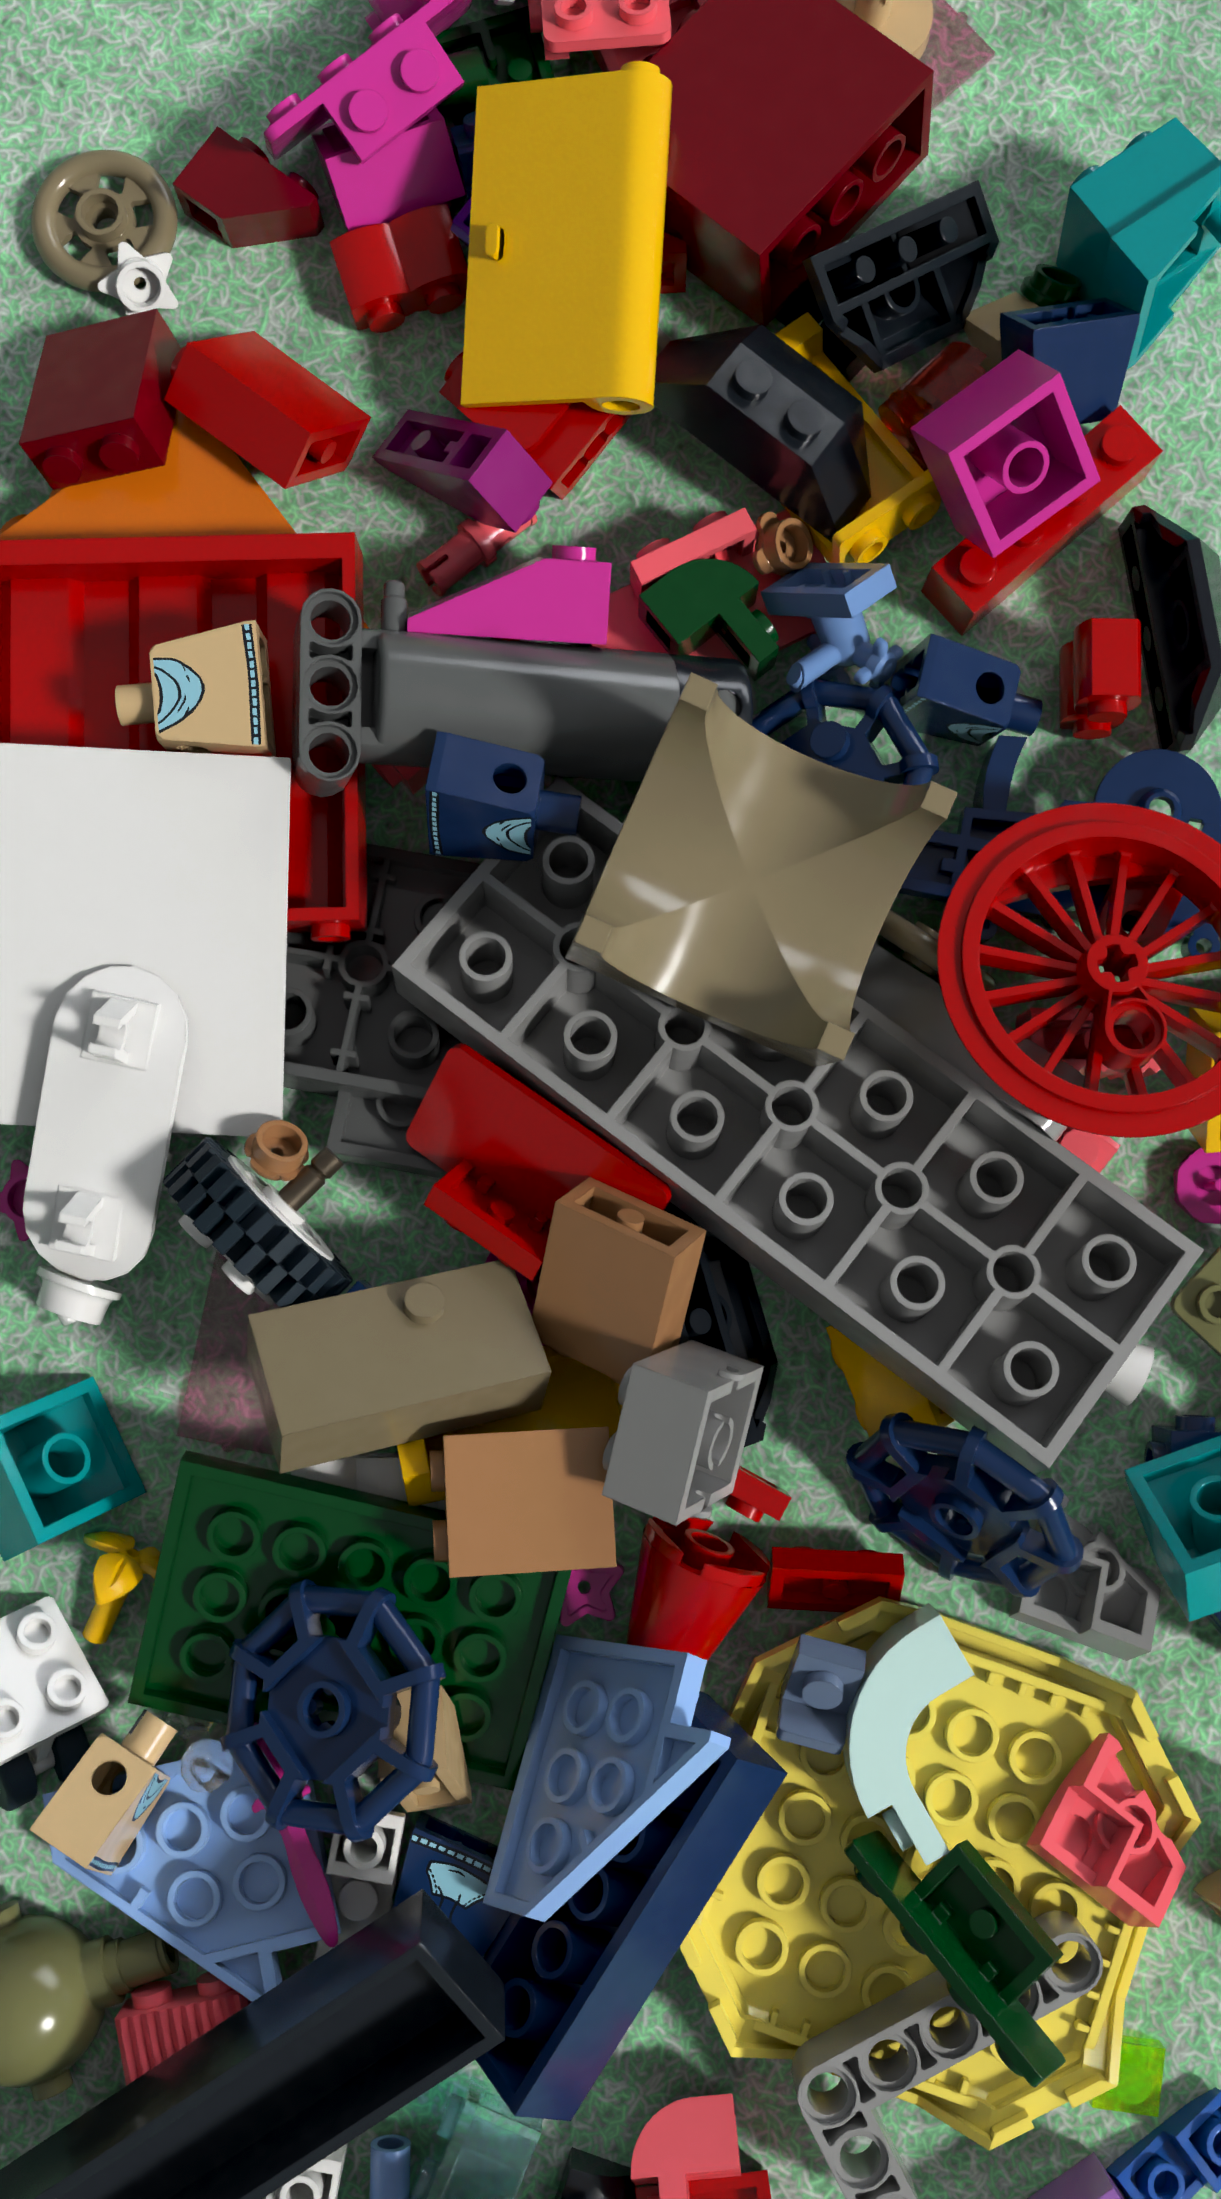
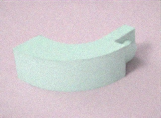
M929 1603L891 1626L867 1651L865 1673L847 1714L846 1739L842 1749L851 1785L867 1818H871L892 1805L893 1807L882 1813V1816L902 1851L915 1845L926 1866L950 1851L909 1778L906 1765L908 1736L914 1721L925 1706L939 1695L975 1675L941 1615Z

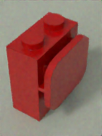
M463 352L449 365L444 377L446 383L439 391L441 395L472 422L507 429L552 480L553 483L549 489L561 500L574 488L631 417V415L597 411L584 402L465 408L461 405Z

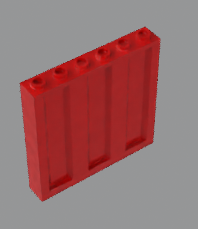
M355 532L0 540V743L166 751L157 741L155 723L128 726L120 724L115 703L116 686L152 682L149 653L150 648L156 644L243 621L256 620L267 640L276 757L291 759L287 933L311 932V940L343 942L350 940V931H367L365 764L358 763L344 789L333 796L327 797L310 795L300 788L294 779L292 771L293 636L302 606L307 598L320 589L334 588L344 591L355 600L360 608L362 628H364L363 554ZM323 617L311 621L313 629L322 638L333 640L343 637L342 629L332 619ZM319 682L310 686L311 694L315 700L323 705L335 706L343 702L341 693L332 684ZM317 747L309 751L311 762L320 771L333 773L342 769L341 759L333 750Z

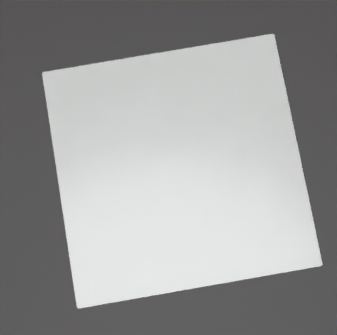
M0 743V1124L36 1126L51 1032L60 1005L66 993L83 977L109 966H136L160 976L179 996L187 1016L188 1047L172 1133L249 1137L251 1134L257 1133L259 1127L265 1122L283 1120L291 787L290 758Z

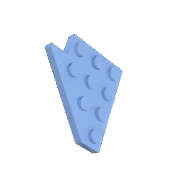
M556 1634L483 1904L545 1922L729 1749L730 1737L712 1730L691 1727L707 1660L686 1652Z
M222 1750L154 1766L171 1779L111 1876L85 1869L50 1845L52 1863L251 2002L282 1983L277 1951L322 1940L299 1896L282 1836L279 1830H276L266 1822L265 1809L257 1813L252 1811V1804L258 1797L229 1751L222 1752ZM127 1773L116 1776L112 1785L113 1794L122 1789L126 1782ZM308 1780L306 1784L310 1786L311 1792L304 1796L303 1799L316 1801L313 1780ZM57 1791L42 1794L44 1808ZM305 1829L329 1885L339 1935L341 1934L331 1875L326 1873L328 1859L323 1832Z

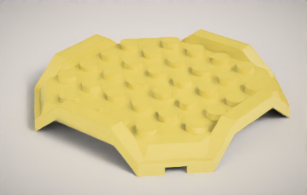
M879 1596L804 1634L865 1650L867 1653L877 1639L891 1626L918 1610L921 1606ZM938 1612L975 1675L932 1700L914 1721L906 1746V1765L911 1783L949 1851L958 1843L968 1839L1033 1918L1052 1910L1066 1911L1075 1916L1100 1949L1103 1959L1102 1975L1094 1988L1079 1998L1036 2020L1037 2024L1066 2060L1056 2072L1037 2087H1032L1023 2076L1015 2074L1004 2064L996 2051L994 2043L896 2096L898 2099L919 2106L990 2151L1034 2129L1032 2120L1067 2102L1070 2103L1073 2109L1118 2086L1125 1999L1148 1927L1128 1926L1026 1846L1052 1797L1100 1733H1110L1119 1741L1123 1748L1116 1753V1756L1135 1790L1145 1789L1156 1810V1822L1160 1831L1166 1837L1172 1839L1179 1853L1198 1828L1201 1820L1179 1776L1173 1771L1158 1740L1159 1735L1137 1691L1133 1687L1059 1654ZM800 1636L753 1659L731 1706L729 1715L788 1774L680 1945V1950L689 1969L693 1971L707 2000L711 2016L731 2057L792 2060L797 2049L809 2039L938 1970L926 1955L917 1952L906 1941L900 1930V1922L882 1899L874 1896L862 1886L856 1877L854 1864L846 1856L844 1849L853 1839L878 1830L886 1837L921 1881L946 1855L926 1866L915 1845L902 1851L882 1816V1813L893 1807L892 1805L871 1818H867L851 1785L843 1751L839 1755L782 1741L776 1736L781 1686ZM1066 1941L1059 1944L1057 1947L1064 1955L1056 1963L1061 1964L1072 1959L1078 1950V1942ZM949 2006L940 2008L933 2014L930 2024L941 2028L950 2026L957 2020L960 2009ZM889 2039L879 2041L872 2047L869 2056L881 2060L891 2058L897 2053L901 2043Z

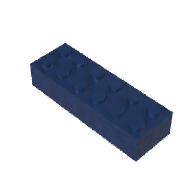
M699 1692L691 1727L712 1730L730 1737L729 1749L548 1920L543 1922L511 1913L483 1957L504 1982L505 2040L475 2060L514 2116L563 2121L572 2120L788 1774L707 1693Z

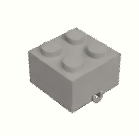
M694 1340L634 1362L625 1373L618 1391V1402L622 1405V1411L617 1431L609 1439L603 1454L602 1464L603 1468L607 1470L602 1496L675 1526L692 1516L710 1518L713 1510L711 1505L733 1493L764 1366Z

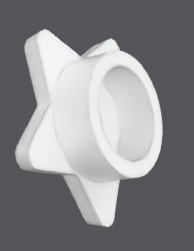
M120 242L118 244V268L98 282V289L103 293L120 299L124 305L126 315L156 308L176 309L178 307V301L166 283L173 260L171 254L162 252L143 257L127 242ZM138 277H142L146 281L145 287L141 289L134 285V281Z

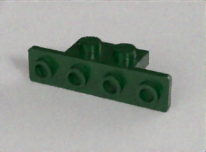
M876 1830L853 1839L844 1849V1852L854 1864V1871L859 1882L868 1892L882 1899L900 1922V1930L906 1941L917 1952L926 1955L946 1979L947 1989L953 2000L964 2011L974 2015L994 2039L996 2051L1004 2064L1015 2074L1023 2076L1032 2087H1037L1066 2062L1065 2057L1018 1999L1064 1954L968 1839L958 1843L922 1881L880 1831Z

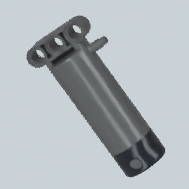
M388 580L384 584V598L381 600V630L362 628L360 608L352 597L344 591L334 588L320 589L311 594L304 602L293 636L292 771L294 779L300 788L310 795L318 797L333 796L344 789L358 763L430 768L437 731L537 754L545 760V776L642 782L674 706L691 672L717 683L718 694L722 701L737 716L751 726L753 722L752 687L746 668L736 659L407 632L405 585L400 580ZM323 617L332 619L342 629L343 637L333 640L322 638L313 629L311 621ZM319 682L332 684L341 693L343 702L335 706L323 705L315 700L311 694L310 686ZM317 747L333 750L341 759L342 769L333 773L320 771L311 762L309 751Z

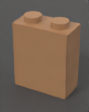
M592 1177L584 1180L555 1201L532 1314L541 1343L553 1348L561 1356L575 1359L608 1376L619 1385L625 1373L634 1362L679 1345L707 1230Z
M609 1426L442 1436L443 1450L430 1451L431 1492L445 1493L446 1516L445 1520H432L434 1562L448 1563L449 1578L617 1567L613 1500L602 1496L607 1470L603 1468L602 1461L606 1445L609 1441Z

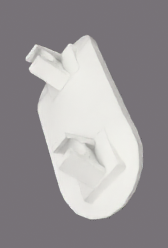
M109 966L83 977L66 993L55 1016L51 1032L24 1193L23 1215L26 1233L38 1254L57 1270L81 1280L107 1281L127 1274L147 1254L155 1232L188 1047V1019L179 996L160 976L136 966Z

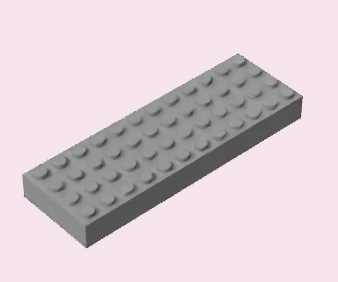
M557 776L546 789L547 791L582 796L577 835L573 836L539 830L533 859L529 861L485 859L392 965L397 993L463 1044L477 1051L667 1183L672 1192L670 1199L672 1204L970 1431L975 1426L987 1431L988 1441L1034 1474L1049 1469L1204 1249L1055 1140L1053 1141L1046 1133L1016 1111L1011 1110L988 1093L982 1086L857 995L850 1019V1030L855 1035L844 1061L811 1067L566 959L567 951L623 823Z

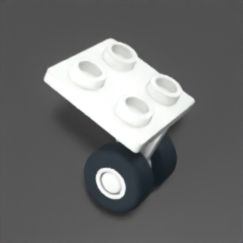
M50 1596L44 1597L0 1618V1807L6 1811H13L36 1797L38 1791L36 1776L54 1767L58 1779L61 1782L66 1780L90 1747L82 1724L104 1713L109 1704L108 1698L54 1598Z

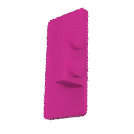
M421 0L423 4L417 12L405 21H403L399 13L392 15L368 36L372 44L358 58L352 61L348 53H345L326 66L317 76L321 83L320 86L303 101L297 93H293L281 101L266 116L271 124L264 131L266 148L273 159L277 160L331 119L359 162L364 164L462 88L464 80L443 50L436 36L462 17L470 9L472 0Z

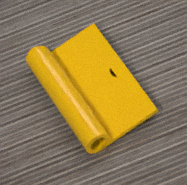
M632 61L623 64L621 70L477 86L461 405L465 408L584 402L597 411L619 415L644 414L654 408L673 86L669 78L660 74V68L655 64L644 61Z

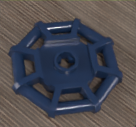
M817 678L799 692L790 690L753 716L752 727L769 736L806 711L807 725L781 742V744L817 761L859 776L894 784L921 785L930 782L932 776L939 772L938 756L929 753L900 704V692L888 684L882 685L880 688H873ZM825 706L864 712L865 715L855 728L846 727L834 721H827ZM883 728L902 758L897 763L885 765L872 743Z
M899 1412L886 1415L881 1421L879 1430L865 1442L855 1443L848 1449L845 1459L846 1470L860 1485L871 1510L869 1514L870 1523L878 1532H890L939 1568L938 1576L949 1581L954 1576L996 1585L1007 1588L1015 1597L1027 1598L1035 1596L1042 1584L1058 1574H1070L1080 1567L1084 1549L1080 1540L1072 1534L1062 1508L1063 1490L1052 1478L1040 1479L988 1441L987 1431L975 1426L969 1432L916 1422L907 1413ZM891 1455L900 1467L887 1462L886 1459ZM1037 1519L1042 1533L1032 1529L1028 1520Z
M309 1579L296 1582L291 1585L289 1595L244 1639H235L231 1646L229 1656L234 1662L226 1735L219 1738L222 1752H230L266 1809V1822L276 1830L281 1831L291 1826L346 1835L353 1843L367 1840L372 1837L377 1823L421 1782H431L435 1776L438 1764L433 1760L440 1680L446 1678L443 1663H435L396 1607L395 1594L384 1587H378L374 1591L318 1586ZM321 1614L352 1617L356 1618L348 1637H337L323 1634L319 1617ZM295 1627L298 1641L275 1661L271 1658L269 1651ZM377 1631L383 1636L407 1671L406 1673L391 1677L371 1647ZM260 1677L263 1679L262 1692H269L268 1710L260 1711L259 1724L254 1725ZM411 1689L406 1746L393 1738V1732L399 1725L402 1715L401 1704L397 1694ZM323 1691L328 1696L334 1695L337 1699L339 1713L336 1722L332 1720L322 1723L319 1719L318 1714L324 1707L323 1701L320 1698ZM262 1740L265 1741L284 1771L281 1779L258 1745ZM381 1758L395 1767L364 1798L362 1797L358 1777L375 1761ZM318 1780L323 1781L322 1784L332 1785L336 1804L303 1799L302 1791L307 1781Z

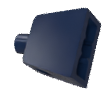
M1105 297L1000 313L1002 361L1019 349L1057 370L1062 376L1079 424L1102 421L1118 406L1139 325L1140 313Z

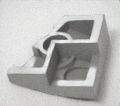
M1065 1494L1061 1503L1062 1508L1070 1501ZM1065 1513L1072 1534L1083 1545L1084 1554L1080 1567L1070 1574H1058L1041 1585L1039 1592L1033 1597L1019 1598L1013 1595L1009 1617L1125 1661L1151 1652L1161 1589L1140 1568L1127 1564L1120 1556L1118 1546L1102 1531L1093 1534L1088 1528ZM1037 1520L1034 1530H1037L1042 1533Z

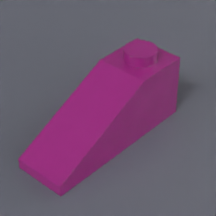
M410 409L406 411L372 456L377 463L388 471L476 521L515 533L521 525L527 523L536 514L541 498L553 483L507 429Z

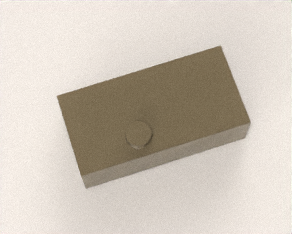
M499 1260L248 1315L247 1358L280 1474L541 1410L552 1372L515 1270L506 1267Z

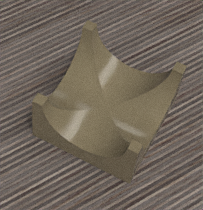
M691 672L666 724L565 958L811 1067L844 1061L855 1035L850 1030L854 1000L873 946L908 873L931 836L947 820L958 792L934 781L921 785H903L874 780L832 767L801 754L768 737L745 722L722 701L718 694L717 683Z

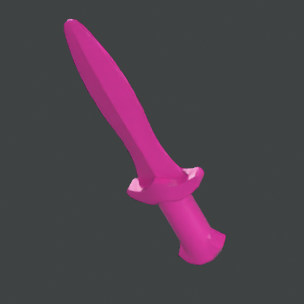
M262 1740L258 1745L281 1779L284 1771L265 1741ZM308 1784L305 1785L302 1791L303 1797L311 1792ZM259 1798L252 1804V1811L254 1813L265 1809ZM288 1826L279 1832L286 1848L291 1873L299 1896L310 1920L324 1943L328 1947H335L338 1944L335 1908L320 1861L309 1841L306 1830L304 1828Z

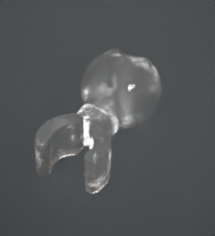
M164 1712L162 1721L177 1730L175 1737L183 1741L186 1748L180 1764L182 1779L191 1790L212 1793L225 1780L228 1781L233 1770V1757L230 1752H222L220 1741L211 1739L209 1730L213 1722L188 1717L189 1726L186 1727L182 1720L170 1712Z

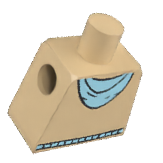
M256 620L243 621L156 644L150 648L149 653L152 682L116 686L115 703L120 724L128 726L155 723L157 741L166 751L276 757L267 640Z
M144 1709L121 1744L101 1733L29 1830L85 1869L111 1876L169 1784L171 1778L154 1766L177 1733V1730ZM126 1770L127 1778L124 1786L120 1791L113 1794L112 1785L114 1779L119 1773Z

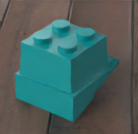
M1175 117L1153 132L1144 131L1126 146L1123 152L1103 165H1093L1085 169L1069 188L1056 265L1058 268L1073 274L1081 281L1082 286L1078 293L1081 301L1105 297L1140 313L1139 325L1127 369L1139 361L1171 323L1174 312L1170 308L1221 247V160Z

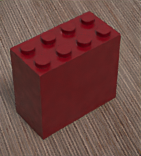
M707 0L698 10L690 11L683 18L677 32L656 54H650L643 60L658 66L660 74L669 78L673 85L664 232L686 242V269L757 324H762L764 327L794 298V293L808 279L802 261L848 240L928 155L934 70L836 0Z

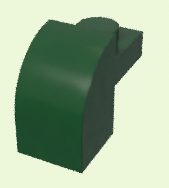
M719 559L690 561L674 568L639 595L638 617L668 654L689 655L716 634L734 657L746 668L747 673L754 681L758 680L775 666L779 650L776 642L779 640V636L773 624L760 610L756 609L752 613L750 612L749 608L756 601L759 582L742 567Z

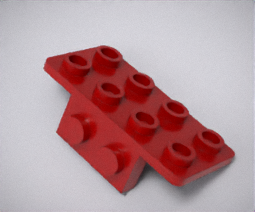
M463 1043L456 1044L447 1051L406 1132V1140L410 1147L447 1172L445 1176L433 1185L423 1205L442 1217L451 1228L466 1234L497 1256L499 1261L506 1267L518 1271L530 1281L542 1269L555 1201L587 1178L592 1177L663 1211L672 1196L671 1189L667 1183Z

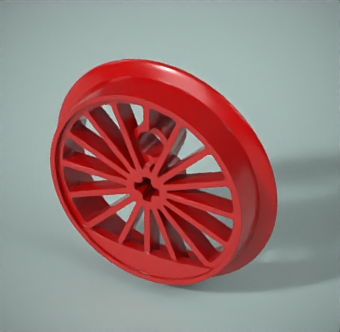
M1082 803L1062 806L1030 816L998 834L973 857L956 881L944 908L937 944L938 976L945 1007L955 1031L974 1061L996 1085L1025 1107L1049 1120L1079 1131L1103 1136L1141 1138L1166 1135L1197 1126L1221 1114V1038L1163 1003L1167 1002L1221 1013V993L1158 980L1221 969V951L1153 963L1148 962L1149 959L1205 923L1213 926L1221 940V844L1199 829L1161 812L1126 804ZM1161 882L1127 936L1120 935L1126 883ZM1111 884L1103 936L1089 886ZM1170 888L1178 890L1200 910L1142 948L1136 942ZM1070 889L1082 932L1052 895L1053 892ZM1029 898L1060 939L1005 905ZM985 919L990 920L1049 958L980 944ZM980 965L1054 980L985 991ZM1103 966L1105 972H1100L1099 967ZM1114 976H1118L1120 981L1116 982ZM1068 995L1009 1034L1006 1033L992 1009ZM1078 1005L1081 1006L1043 1067L1033 1061L1017 1046V1044ZM1092 1012L1093 1017L1083 1087H1080L1052 1074V1072ZM1118 1024L1128 1025L1143 1045V1048L1130 1049L1123 1046L1115 1037L1113 1026ZM1167 1031L1213 1058L1214 1066L1198 1078H1195L1167 1043ZM1153 1058L1175 1088L1148 1094L1141 1068ZM1102 1064L1113 1071L1125 1073L1123 1079L1128 1095L1098 1092Z

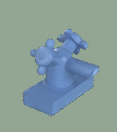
M808 563L804 568L791 571L761 591L769 615L810 618L817 635L811 634L807 638L806 643L811 652L796 661L787 674L786 682L793 692H799L817 678L822 680L833 679L835 682L849 684L850 677L844 668L853 665L861 668L855 673L854 681L859 684H865L870 681L869 686L873 688H880L892 676L896 669L897 661L904 654L903 649L898 645H893L888 649L887 641L881 637L877 638L872 645L862 611L897 588L890 563Z

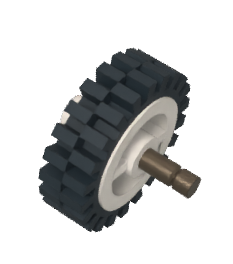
M206 1137L163 1179L164 1186L168 1188L167 1192L178 1202L177 1206L184 1213L178 1220L180 1225L201 1246L207 1249L212 1245L227 1259L221 1266V1269L247 1295L255 1292L268 1304L272 1305L275 1302L281 1308L340 1295L352 1283L353 1278L349 1275V1271L340 1263V1259L329 1249L328 1245L306 1222L305 1217L299 1211L325 1184V1179H330L344 1165L326 1146L311 1160V1165H306L301 1169L297 1177L289 1181L280 1191L264 1181L231 1151L226 1150L211 1137Z

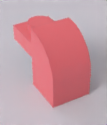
M733 2094L683 2098L660 2109L646 2123L633 2150L631 2180L635 2185L659 2184V2195L647 2196V2199H690L688 2182L690 2180L742 2176Z

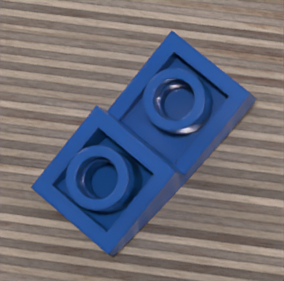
M1215 2087L1184 2105L1106 2168V2171L1126 2199H1191L1203 2186L1215 2193L1219 2192L1221 2189V2090Z

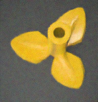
M114 1531L91 1532L84 1534L83 1537L85 1544L107 1552V1554L99 1556L93 1572L95 1605L82 1632L83 1637L94 1644L106 1643L129 1592L143 1579V1574H149L155 1579L160 1551L155 1547H146L140 1551L134 1549V1537Z

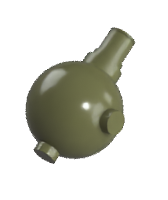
M17 1900L0 1904V2086L10 2088L30 2087L34 2101L46 2100L67 2090L73 2084L69 2068L91 2046L102 2024L105 2009L122 2003L125 2000L126 1994L133 1992L135 1987L176 1973L179 1968L178 1950L150 1930L127 1939L122 1937L113 1939L109 1935H104L89 1940L78 1928L57 1917L42 1914L22 1915Z

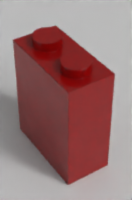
M255 331L187 342L176 354L171 364L170 374L173 378L164 398L165 401L284 489L343 472L349 465L371 419L368 414Z

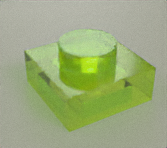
M1122 2035L1118 2086L1089 2100L1091 2107L1158 2117L1166 2051L1160 2040Z

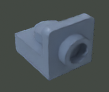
M801 1634L781 1686L776 1728L777 1738L782 1741L839 1755L842 1752L846 1739L847 1714L865 1673L866 1651Z

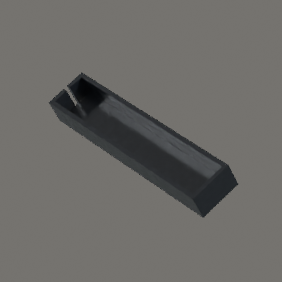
M421 1889L0 2170V2199H263L505 2040L504 1982L425 1890Z

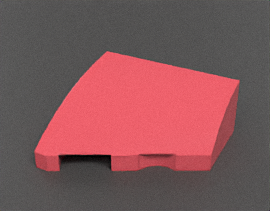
M1100 1733L1061 1783L1035 1826L1026 1846L1128 1926L1159 1928L1185 1872L1186 1865L1172 1839L1166 1837L1160 1831L1156 1822V1810L1145 1789L1135 1790L1116 1756V1753L1123 1749L1119 1741L1110 1733Z

